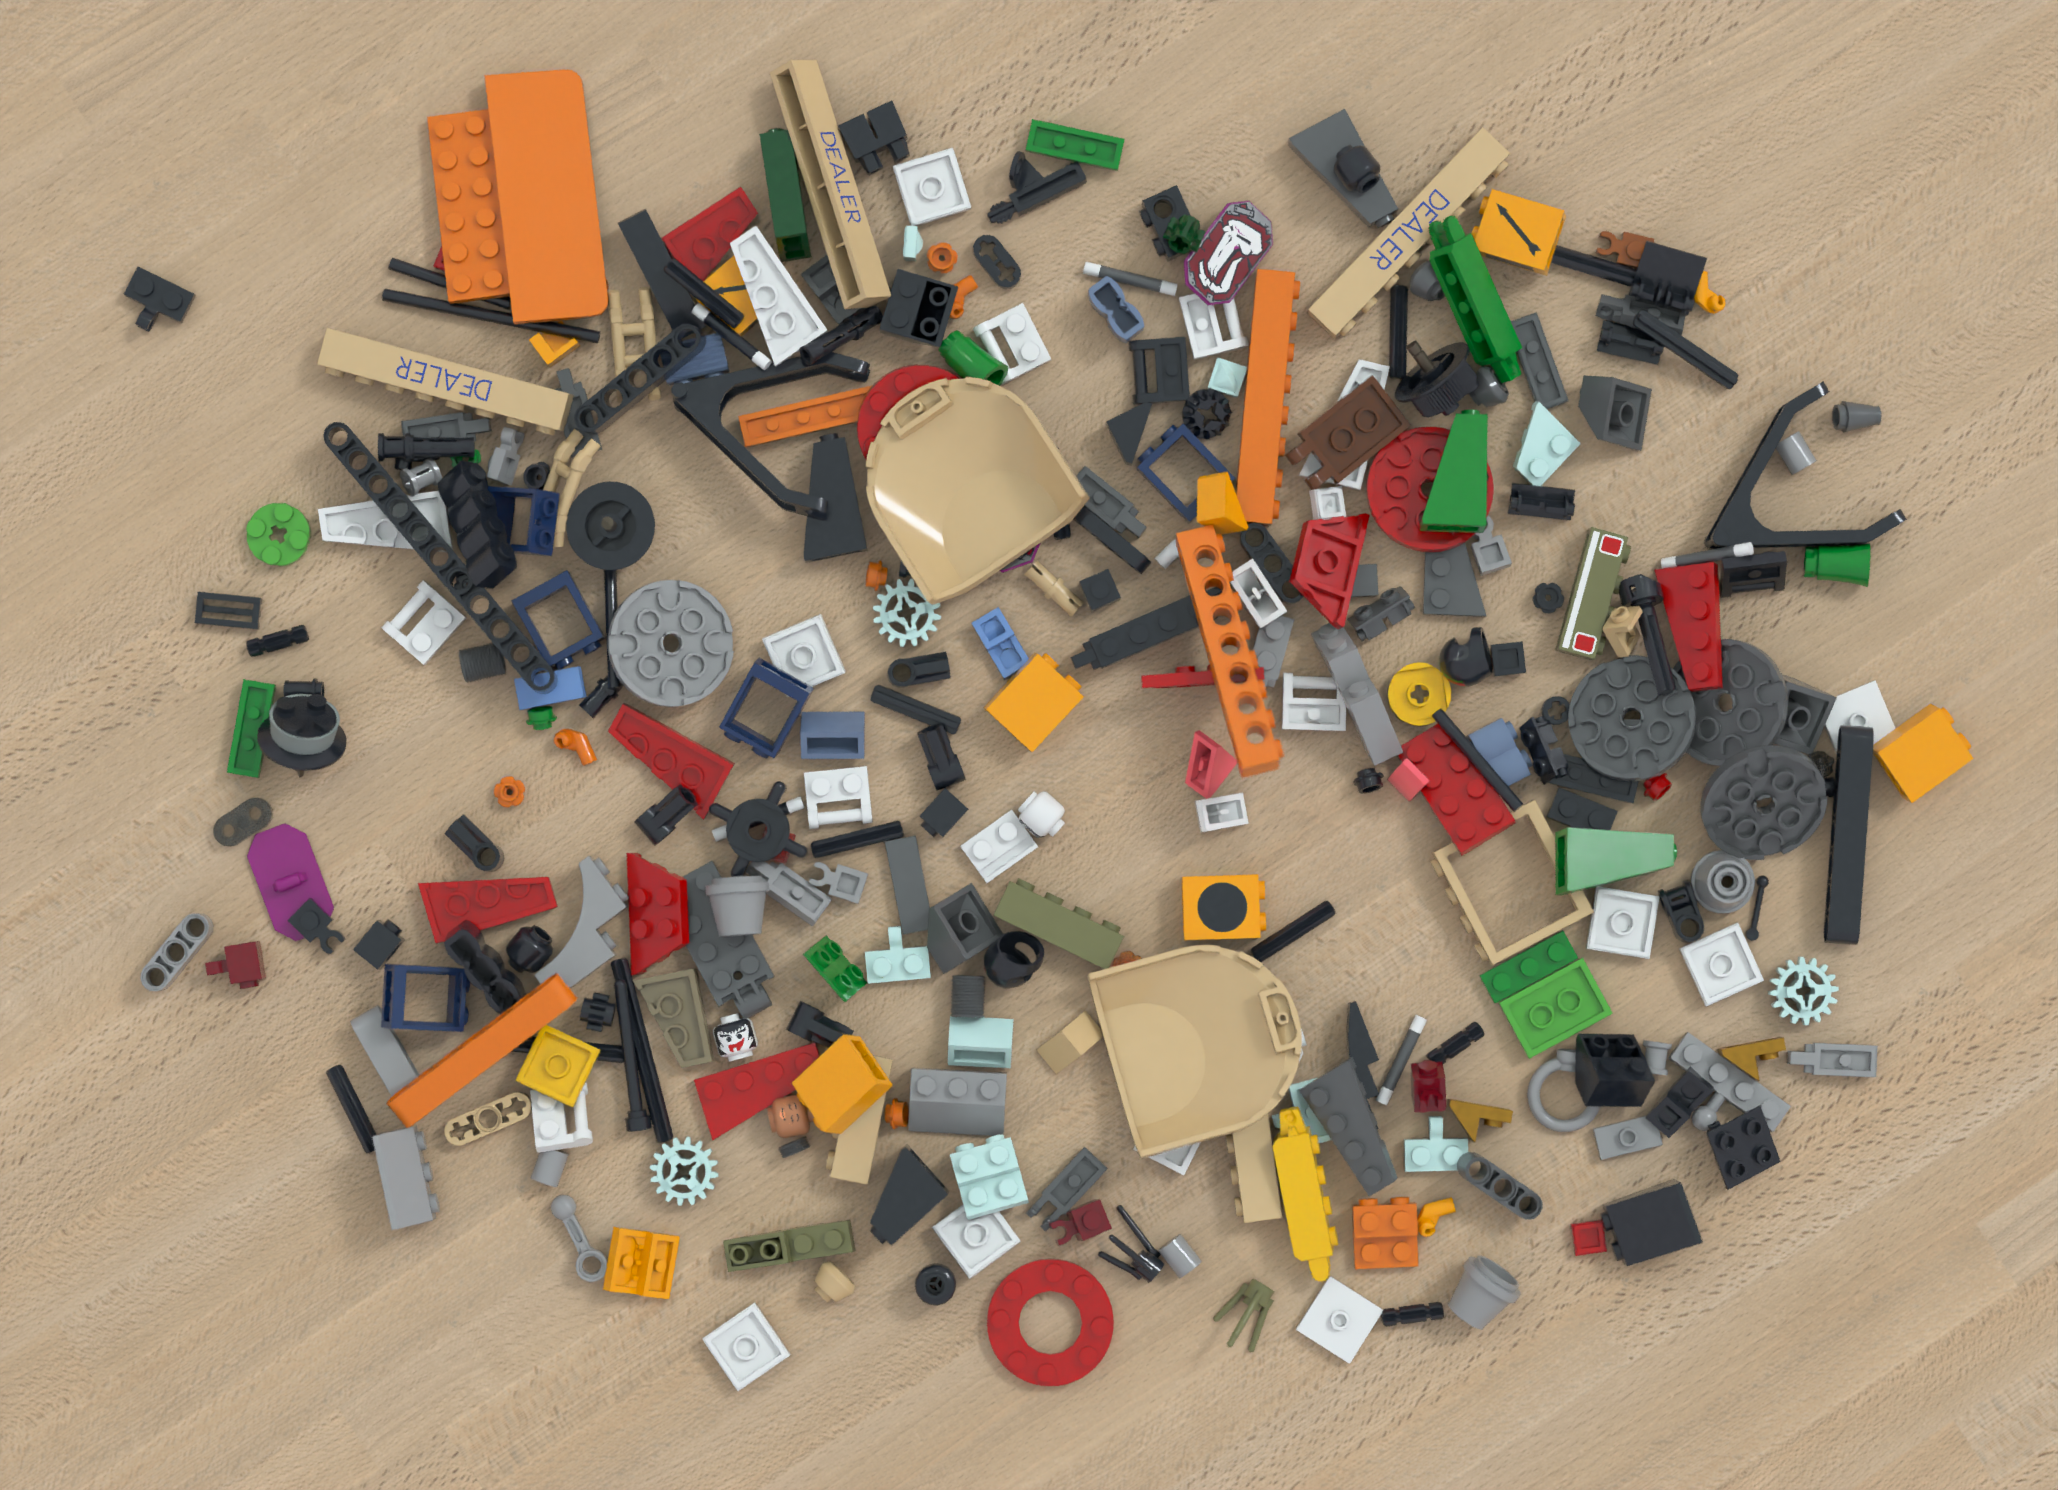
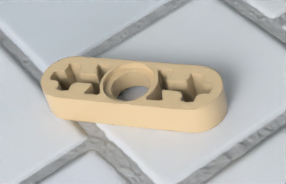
M514 1092L452 1118L445 1126V1137L451 1144L461 1146L521 1121L532 1112L531 1098L523 1092ZM517 1097L518 1101L524 1100L526 1106L522 1108L523 1114L519 1115L517 1111L511 1112L506 1115L509 1121L504 1122L503 1113L497 1104L502 1102L504 1109L513 1105L512 1099ZM490 1109L497 1114L498 1120L494 1127L486 1128L480 1123V1114L484 1110ZM473 1115L474 1124L480 1133L475 1135L473 1128L464 1133L465 1139L460 1140L459 1136L453 1137L451 1131L455 1129L454 1123L458 1122L460 1126L471 1123L468 1116Z

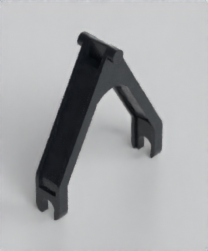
M831 352L811 365L806 364L801 356L787 359L776 367L774 363H771L766 370L757 366L688 383L677 382L672 386L671 391L675 409L694 424L781 509L819 520L827 519L829 512L828 501L820 497L787 489L722 426V412L726 404L736 395L822 374H830L866 383L870 374V364L868 362Z
M1824 381L1786 403L1777 411L1709 534L1705 537L1704 544L1706 548L1716 549L1748 542L1752 543L1753 548L1858 545L1876 539L1907 520L1902 510L1899 509L1864 530L1772 531L1764 527L1755 518L1750 505L1751 492L1795 413L1830 392Z

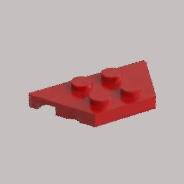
M1367 513L1349 517H1332L1326 520H1308L1302 525L1289 582L1336 629H1341L1345 626L1370 517Z
M1210 665L1207 666V671L1195 672V666L1176 667L1175 673L1141 675L1142 688H1182L1215 685ZM1264 667L1255 669L1257 680H1265ZM1240 674L1233 675L1230 678L1233 683L1247 681L1246 677Z
M626 853L631 975H638L647 972L646 969L653 964L668 958L673 951L680 950L689 944L687 880L676 873H669L665 867L657 863H651L643 859L639 853Z

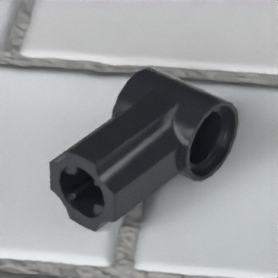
M940 652L894 660L887 670L888 680L893 686L904 688L951 679L947 653ZM899 664L906 665L910 669V678L905 682H899L893 676V669Z
M942 723L928 726L917 732L929 763L927 767L936 791L966 780L957 754L953 753L950 740Z
M680 784L666 795L662 801L646 810L634 823L652 844L656 846L676 829L675 825L698 805L696 797L690 789Z
M465 814L456 819L444 833L473 861L478 869L493 872L503 865L505 857L502 849L494 844ZM491 848L495 852L496 858L493 864L485 866L481 862V854L484 850Z
M802 1001L799 1002L786 1027V1030L810 1042L813 1040L827 1048L833 1045L843 1034L852 1035L854 1032L849 1027L826 1017L824 1012Z

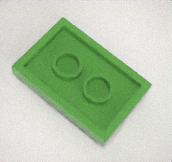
M1582 957L1498 1002L1529 1059L1613 1014Z

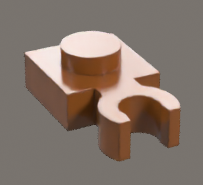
M1603 231L1599 237L1609 240L1610 247L1608 249L1597 248L1595 253L1603 257L1609 256L1612 253L1617 254L1616 263L1637 269L1646 241L1654 243L1655 239L1623 232L1621 240H1618L1613 233Z

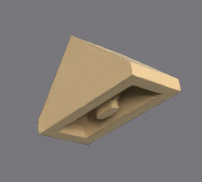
M1085 1010L1040 1046L1037 1051L1055 1074H1058L1103 1037L1102 1031Z

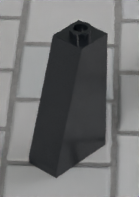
M838 433L820 436V442L813 443L809 495L827 500L829 512L826 520L807 516L803 554L806 563L868 551L845 437L839 438Z

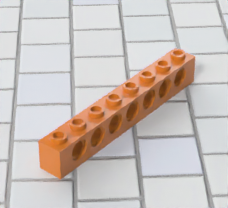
M1213 524L1176 533L1177 551L1241 778L1279 769V758L1284 757L1280 739L1274 740L1271 730V728H1275L1273 713L1271 709L1266 710L1263 699L1267 698V693L1263 680L1257 681L1254 670L1258 669L1259 666L1255 651H1249L1246 640L1250 639L1248 625L1246 621H1240L1238 611L1242 610L1238 592L1232 593L1230 582L1234 581L1230 563H1224L1221 553L1225 552L1223 537L1221 533H1215ZM1201 558H1209L1214 563L1209 567H1202L1197 561ZM1209 587H1217L1222 593L1218 596H1210L1206 593V590ZM1218 616H1225L1229 618L1230 623L1221 626L1216 624L1214 619ZM1227 645H1233L1239 651L1234 655H1227L1222 651V648ZM1240 674L1245 676L1247 681L1243 684H1235L1230 678L1233 675ZM1243 704H1251L1256 710L1251 714H1244L1238 708ZM1257 733L1264 740L1261 743L1253 744L1248 741L1247 736Z

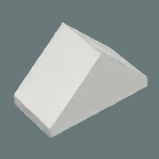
M1253 558L1232 571L1234 581H1231L1230 584L1234 591L1238 592L1243 607L1260 629L1287 612Z
M1243 793L1195 801L1200 833L1249 824Z

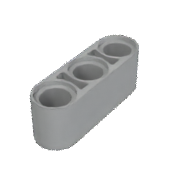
M193 913L187 915L143 968L140 979L146 989L162 991L172 985L212 935L214 925L209 916ZM197 918L205 926L203 934L198 937L194 936L190 931L191 922ZM175 943L182 945L185 951L180 961H175L170 956V949ZM155 968L161 969L165 976L160 986L154 985L150 980V973Z
M377 1005L354 1018L350 1023L391 1096H393L417 1078L419 1073L394 1029L381 1027L382 1009Z

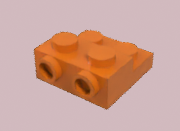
M1409 1197L1390 1198V1203L1378 1204V1198L1359 1199V1205H1352L1355 1269L1419 1266L1417 1204L1415 1202H1409Z

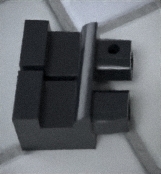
M892 100L866 112L871 126L878 137L877 139L874 137L864 113L838 125V129L855 162H860L868 175L883 169L877 153L888 149L895 163L910 156L906 142L907 134Z

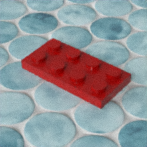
M1439 724L1434 725L1401 745L1403 753L1397 755L1401 763L1407 758L1430 780L1420 792L1461 856L1516 824L1514 817L1499 794Z

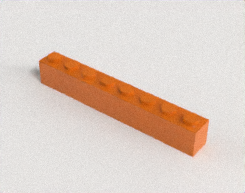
M1257 269L1236 483V495L1247 524L1258 523L1264 526H1271L1272 519H1278L1280 500H1274L1275 487L1281 488L1283 469H1277L1278 456L1284 457L1286 438L1280 437L1281 425H1287L1289 406H1283L1284 393L1290 394L1292 375L1286 374L1287 362H1293L1294 343H1289L1290 331H1296L1297 312H1292L1293 299H1299L1300 281L1295 280V272Z

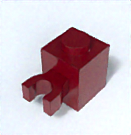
M260 941L225 946L226 960L205 963L207 976L228 972L230 984L239 983L240 989L259 986L258 980L266 978Z
M1425 1060L1420 1063L1411 1064V1097L1414 1113L1446 1111V1081L1442 1062Z
M1094 1199L1070 1209L1066 1213L1069 1219L1067 1221L1056 1220L1049 1223L1050 1229L1061 1226L1065 1230L1064 1237L1055 1240L1057 1246L1069 1242L1073 1235L1076 1236L1077 1241H1084L1112 1229L1100 1199Z

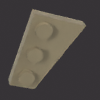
M696 968L633 980L637 990H640L651 1015L655 1017L663 1031V1036L681 1068L713 1062L714 1056Z

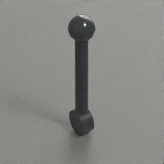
M1764 875L1757 878V885L1759 887L1751 927L1746 931V937L1751 941L1759 937L1757 930L1764 889L1769 884V879Z

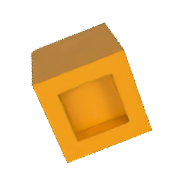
M538 332L529 339L550 368L581 346L575 338L572 339L547 333L541 335Z

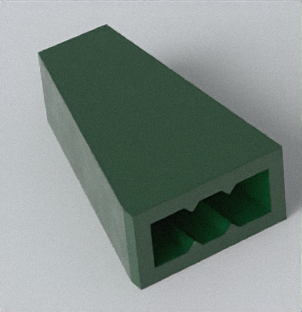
M774 128L759 135L779 258L781 262L812 258L793 144L788 129Z

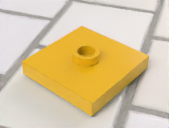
M545 1025L539 1030L515 1081L574 1108L601 1050Z

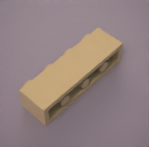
M873 1055L889 1079L893 1059ZM886 1093L842 1134H832V1138L838 1140L836 1150H829L826 1169L831 1170V1178L868 1185Z
M1267 1114L1256 1123L1226 1135L1228 1154L1234 1153L1236 1165L1230 1166L1232 1185L1238 1184L1240 1197L1234 1198L1236 1216H1243L1244 1223L1282 1218L1269 1116Z

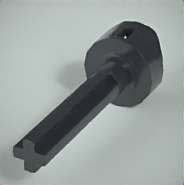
M1642 574L1624 579L1619 585L1621 604L1625 607L1640 606L1643 611L1638 621L1658 695L1671 694L1676 690L1654 608V606L1664 600L1661 584Z

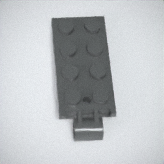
M710 861L683 876L687 880L689 944L686 947L718 1007H721L725 1002L733 998L742 1017L750 1018L773 1005L761 983L775 976L753 935L719 937L710 898L705 894V886L711 885V879L722 877L714 862ZM736 972L742 973L740 980L734 978Z

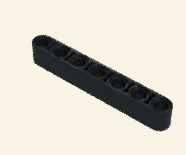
M1840 725L1838 731L1824 920L1825 943L1857 945L1859 941L1874 742L1873 727Z

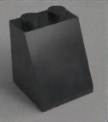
M908 1144L902 1148L870 1221L873 1225L870 1231L881 1244L887 1241L892 1246L949 1194V1190Z
M1675 1179L1602 1204L1605 1212L1600 1213V1217L1606 1232L1611 1230L1615 1242L1611 1243L1614 1256L1617 1261L1622 1260L1626 1266L1703 1243L1682 1183Z

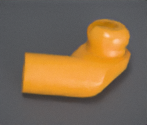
M1703 271L1693 300L1706 312L1715 314L1725 308L1726 301L1722 295L1718 296L1708 288V272Z
M1452 1197L1427 1203L1422 1207L1417 1217L1420 1235L1424 1237L1432 1236L1436 1231L1435 1226L1439 1217L1456 1212Z

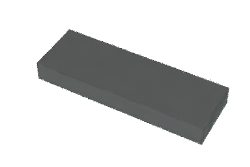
M1537 312L1511 321L1522 346V349L1516 353L1534 402H1540L1546 409L1568 402V397Z
M916 835L885 841L902 933L904 935L928 930L930 905Z

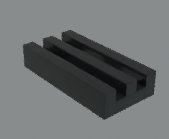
M198 592L195 623L259 630L262 598ZM204 599L250 603L254 605L253 610L204 605ZM203 612L252 616V622L203 618Z

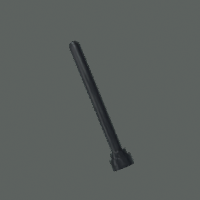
M618 979L614 983L630 1104V1111L627 1112L628 1117L625 1118L626 1130L628 1132L647 1130L652 1128L651 1118L642 1106L627 984L623 979Z

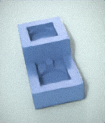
M999 607L972 622L975 631L1004 680L1013 676L1028 661V656Z
M581 666L556 670L558 682L555 689L548 694L535 692L522 677L514 679L519 709L526 710L585 698L586 691ZM549 672L536 674L534 676L535 685H546L550 679Z

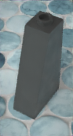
M1345 109L1289 138L1287 143L1290 148L1367 227L1376 224L1380 228L1394 220L1393 214L1397 212L1398 207L1380 173L1378 175L1380 177L1378 183L1367 192L1360 193L1359 191L1350 192L1346 189L1333 171L1334 164L1337 161L1336 155L1342 148L1348 145L1352 147L1365 146Z

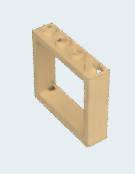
M1531 800L1525 803L1516 812L1510 811L1515 821L1526 815L1555 870V837L1536 801ZM1451 842L1432 852L1434 859L1430 862L1438 878L1444 876L1449 885L1445 892L1453 906L1459 904L1464 914L1459 917L1463 927L1468 934L1474 933L1478 944L1474 945L1481 960L1483 962L1488 960L1490 965L1506 959L1594 912L1583 890L1567 894L1575 911L1496 952L1447 856L1458 851Z

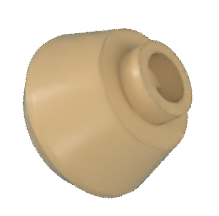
M831 1261L821 1264L814 1280L818 1286L814 1290L826 1302H829L831 1299L838 1302L854 1293L855 1284L840 1268Z

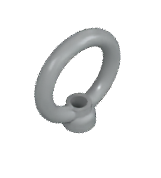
M1557 1049L1556 1058L1541 1065L1529 1082L1527 1098L1530 1110L1539 1123L1553 1131L1572 1132L1579 1130L1596 1117L1601 1107L1587 1106L1579 1116L1562 1120L1548 1114L1541 1104L1540 1089L1544 1080L1550 1074L1558 1070L1575 1072L1576 1050Z

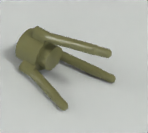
M1252 1279L1249 1285L1243 1283L1240 1290L1213 1318L1215 1322H1218L1245 1296L1242 1302L1247 1304L1248 1307L1227 1342V1346L1232 1347L1254 1309L1259 1312L1261 1308L1248 1348L1249 1352H1254L1268 1310L1274 1300L1270 1299L1274 1291L1255 1279Z

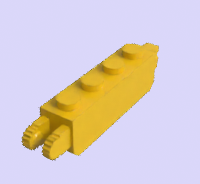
M1299 1107L1285 1108L1280 1110V1132L1275 1136L1272 1147L1293 1253L1301 1261L1308 1260L1312 1278L1315 1281L1323 1282L1330 1275L1331 1264H1329V1256H1333L1334 1246L1338 1245L1336 1227H1330L1328 1215H1332L1330 1197L1323 1195L1322 1185L1326 1184L1324 1166L1317 1165L1316 1154H1320L1319 1140L1317 1135L1311 1134L1310 1126L1306 1127Z

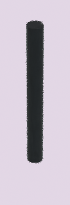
M392 257L389 270L447 289L445 275ZM510 297L481 300L507 310L511 305Z
M604 570L608 689L619 690L621 689V682L612 668L608 654L609 627L618 609L616 570Z
M1443 709L1437 710L1432 715L1434 720L1512 811L1516 812L1524 805Z

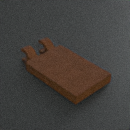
M1371 375L1301 430L1298 436L1303 442L1285 454V457L1291 465H1296L1310 453L1318 460L1322 467L1304 480L1311 490L1317 489L1330 477L1335 484H1338L1410 427L1411 424L1376 378Z

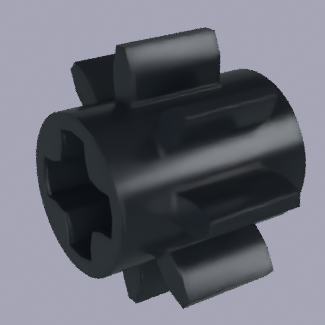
M595 992L592 999L584 998L580 1021L587 1022L586 1029L602 1032L603 1026H612L616 1004L608 1002L610 995Z

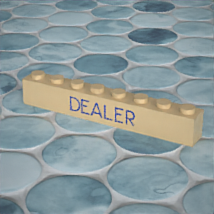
M790 60L771 71L770 75L844 309L870 308L891 297V293L817 60Z
M1482 127L1308 309L1307 314L1333 339L1339 333L1344 337L1357 324L1353 318L1360 311L1366 314L1378 302L1374 296L1382 288L1388 291L1400 279L1396 273L1404 265L1411 268L1422 256L1418 250L1426 242L1430 246L1433 245L1431 235H1429V224L1438 220L1442 223L1443 219L1452 215L1458 218L1466 210L1462 207V204L1469 197L1475 201L1487 188L1484 181L1491 174L1497 178L1509 165L1505 160L1510 152Z
M326 328L317 362L318 365L325 366V373L343 378L344 372L356 375V382L373 386L374 380L386 383L385 390L400 394L404 393V389L416 391L415 398L434 402L435 397L446 399L445 406L462 411L465 405L477 408L475 413L477 415L494 419L495 413L507 416L506 423L524 427L525 421L537 424L536 431L554 435L555 430H565L574 395L330 328Z

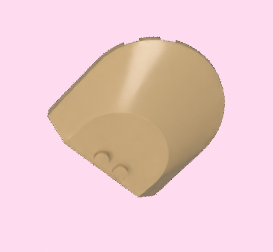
M980 378L940 379L923 385L907 394L883 418L880 423L882 427L875 441H871L865 467L868 469V486H866V492L872 512L925 599L932 605L967 593L1070 523L1090 498L1033 410L1010 390Z
M1195 945L1088 974L1096 1014L1130 1133L1140 1159L1242 1130L1265 1117L1276 1107L1290 1088L1296 1075L1302 1048L1301 1024L1294 1001L1281 980L1276 978L1272 972L1263 966V963L1241 951L1237 952L1221 948V946Z

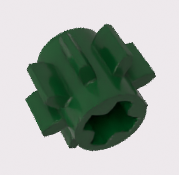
M1184 214L1179 219L1171 218L1163 238L1169 239L1170 249L1185 255L1190 249L1194 252L1198 251L1205 231L1200 230L1199 220Z

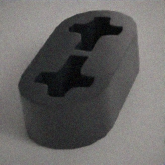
M991 235L979 237L973 246L976 260L997 286L1003 289L1015 287L1021 278V270L1018 264L997 238ZM985 242L987 245L993 243L995 245L993 253L998 259L993 262L987 254L981 256L979 254L982 250L981 243ZM1001 262L1007 270L1013 268L1015 270L1012 274L1014 280L1011 282L1007 279L1001 281L999 279L1001 271L996 265Z

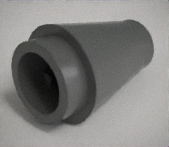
M1842 401L1841 404H1835L1832 410L1833 426L1836 430H1842V432H1849L1881 423L1882 415L1879 406Z

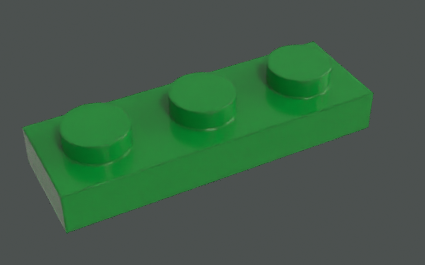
M1032 119L1025 152L1118 171L1125 139Z
M243 679L227 773L260 778L264 753L258 745L257 734L262 722L270 716L276 685Z
M1562 930L1484 972L1479 977L1492 1001L1497 1003L1573 962L1578 957Z

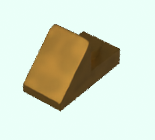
M1775 1037L1717 1049L1718 1054L1754 1080L1760 1081L1755 1056L1759 1055L1760 1061L1778 1058V1052L1786 1050L1783 1037Z
M1448 1099L1447 1102L1448 1107L1474 1143L1476 1142L1480 1118L1484 1119V1125L1499 1128L1503 1127V1122L1511 1123L1513 1111L1510 1109Z

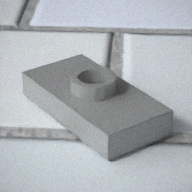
M1646 1116L1593 1128L1600 1160L1663 1145L1659 1129L1647 1120Z

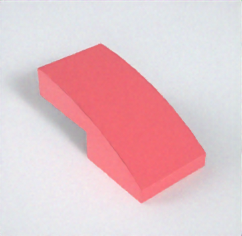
M1407 758L1387 779L1409 802L1430 781Z

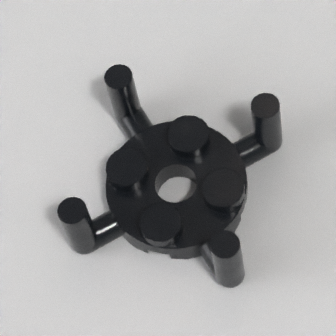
M781 781L775 782L767 799L747 800L738 805L733 811L718 803L710 805L709 812L727 822V839L733 851L738 855L731 870L732 877L744 876L750 861H768L778 856L783 850L799 858H804L808 855L806 846L789 839V820L784 811L778 806L782 795L787 790L785 783ZM755 821H761L767 827L766 836L760 840L753 839L749 834V827Z

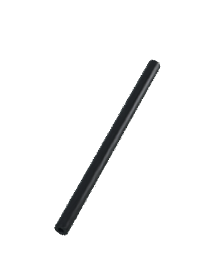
M384 289L382 301L572 339L575 338L597 344L600 340L601 332L551 321L514 324L511 313L461 303L450 304L446 300Z

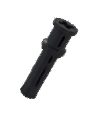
M379 433L378 461L384 462L385 458H404L406 462H411V460H414V457L474 458L475 439L474 437L422 438L414 437L411 433H406L405 436H385L384 433Z

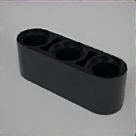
M1258 523L1249 524V528L1240 534L1241 547L1250 559L1253 558L1280 601L1285 604L1299 602L1304 597L1300 592L1297 597L1288 598L1282 591L1283 584L1290 581L1293 565L1263 525ZM1250 530L1259 531L1263 536L1262 544L1257 547L1250 546L1245 540L1246 533ZM1270 555L1278 557L1281 561L1280 570L1273 573L1267 571L1264 567L1266 557Z

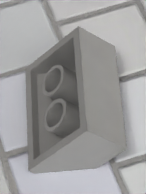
M912 1068L908 1131L989 1136L1003 1135L1007 1073Z
M416 1125L372 1136L391 1229L396 1230L436 1219L435 1213L440 1212L437 1194H431L429 1181H433V1173L430 1162H424L422 1150H427L424 1132H418Z

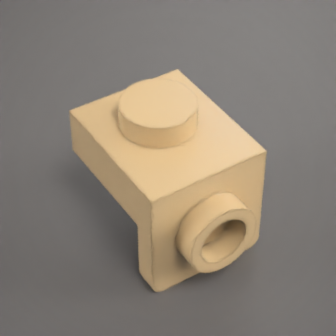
M1621 606L1615 608L1602 628L1618 657H1629L1641 637L1635 626L1643 612L1640 606Z

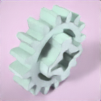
M911 578L908 586H903L900 579L897 580V588L895 589L887 584L885 587L888 594L886 596L882 594L877 595L882 604L873 606L874 611L880 612V616L873 619L874 623L883 624V627L879 630L880 635L888 632L890 634L888 638L889 643H892L896 638L900 639V647L905 646L906 640H911L914 647L917 646V638L919 637L927 642L929 639L926 632L928 630L932 632L937 631V628L932 624L933 620H941V616L934 613L935 609L941 607L940 603L930 604L919 587H914V579ZM908 592L918 594L925 602L915 603L909 599ZM897 595L898 603L894 610L886 612L889 601ZM902 599H905L910 609H916V613L911 615L912 627H909L904 617H898V613L903 611ZM928 614L927 622L917 631L916 623L920 616ZM895 622L905 627L906 634L895 631L889 624Z
M1798 957L1796 965L1788 959L1786 960V970L1780 967L1775 969L1780 975L1779 978H1770V982L1776 985L1775 990L1768 991V995L1776 996L1777 998L1771 1006L1773 1008H1782L1779 1013L1781 1018L1790 1014V1023L1796 1024L1798 1019L1801 1018L1803 1025H1809L1810 1017L1816 1022H1820L1821 1012L1827 1015L1831 1013L1827 1007L1828 1003L1837 1004L1838 1000L1831 997V992L1838 991L1839 987L1831 986L1830 984L1836 977L1834 974H1825L1828 968L1826 964L1816 967L1817 959L1811 958L1808 964H1806L1804 957ZM1809 970L1814 972L1823 984H1816L1810 979ZM1795 972V979L1789 986H1784L1788 976ZM1802 982H1804L1805 987H1810V993L1805 994L1804 1000L1802 995H1797L1796 989L1802 987ZM1818 996H1823L1820 1004L1811 1010L1814 1000ZM1784 998H1791L1796 1002L1798 1011L1789 1007Z
M687 1136L684 1144H681L676 1137L673 1138V1147L666 1143L662 1144L664 1154L654 1153L653 1156L659 1162L658 1164L650 1165L651 1170L657 1171V1175L650 1180L651 1182L660 1183L661 1186L656 1190L657 1194L664 1190L668 1193L665 1201L669 1202L673 1197H677V1203L681 1206L684 1198H688L690 1204L693 1205L696 1201V1195H699L702 1199L707 1197L704 1191L705 1188L712 1190L715 1188L710 1179L719 1176V1173L712 1171V1167L718 1164V1160H709L708 1156L713 1150L710 1148L703 1151L701 1149L703 1141L700 1140L696 1145H692L691 1137ZM690 1150L696 1153L693 1158L682 1157L677 1151ZM667 1159L671 1164V1172L665 1179L663 1167ZM694 1161L696 1162L689 1172L691 1178L688 1179L686 1176H682L673 1180V1177L680 1170L678 1167L679 1163L686 1166ZM704 1163L705 1178L701 1183L697 1177L698 1167ZM676 1184L687 1185L692 1191L679 1192L672 1187Z

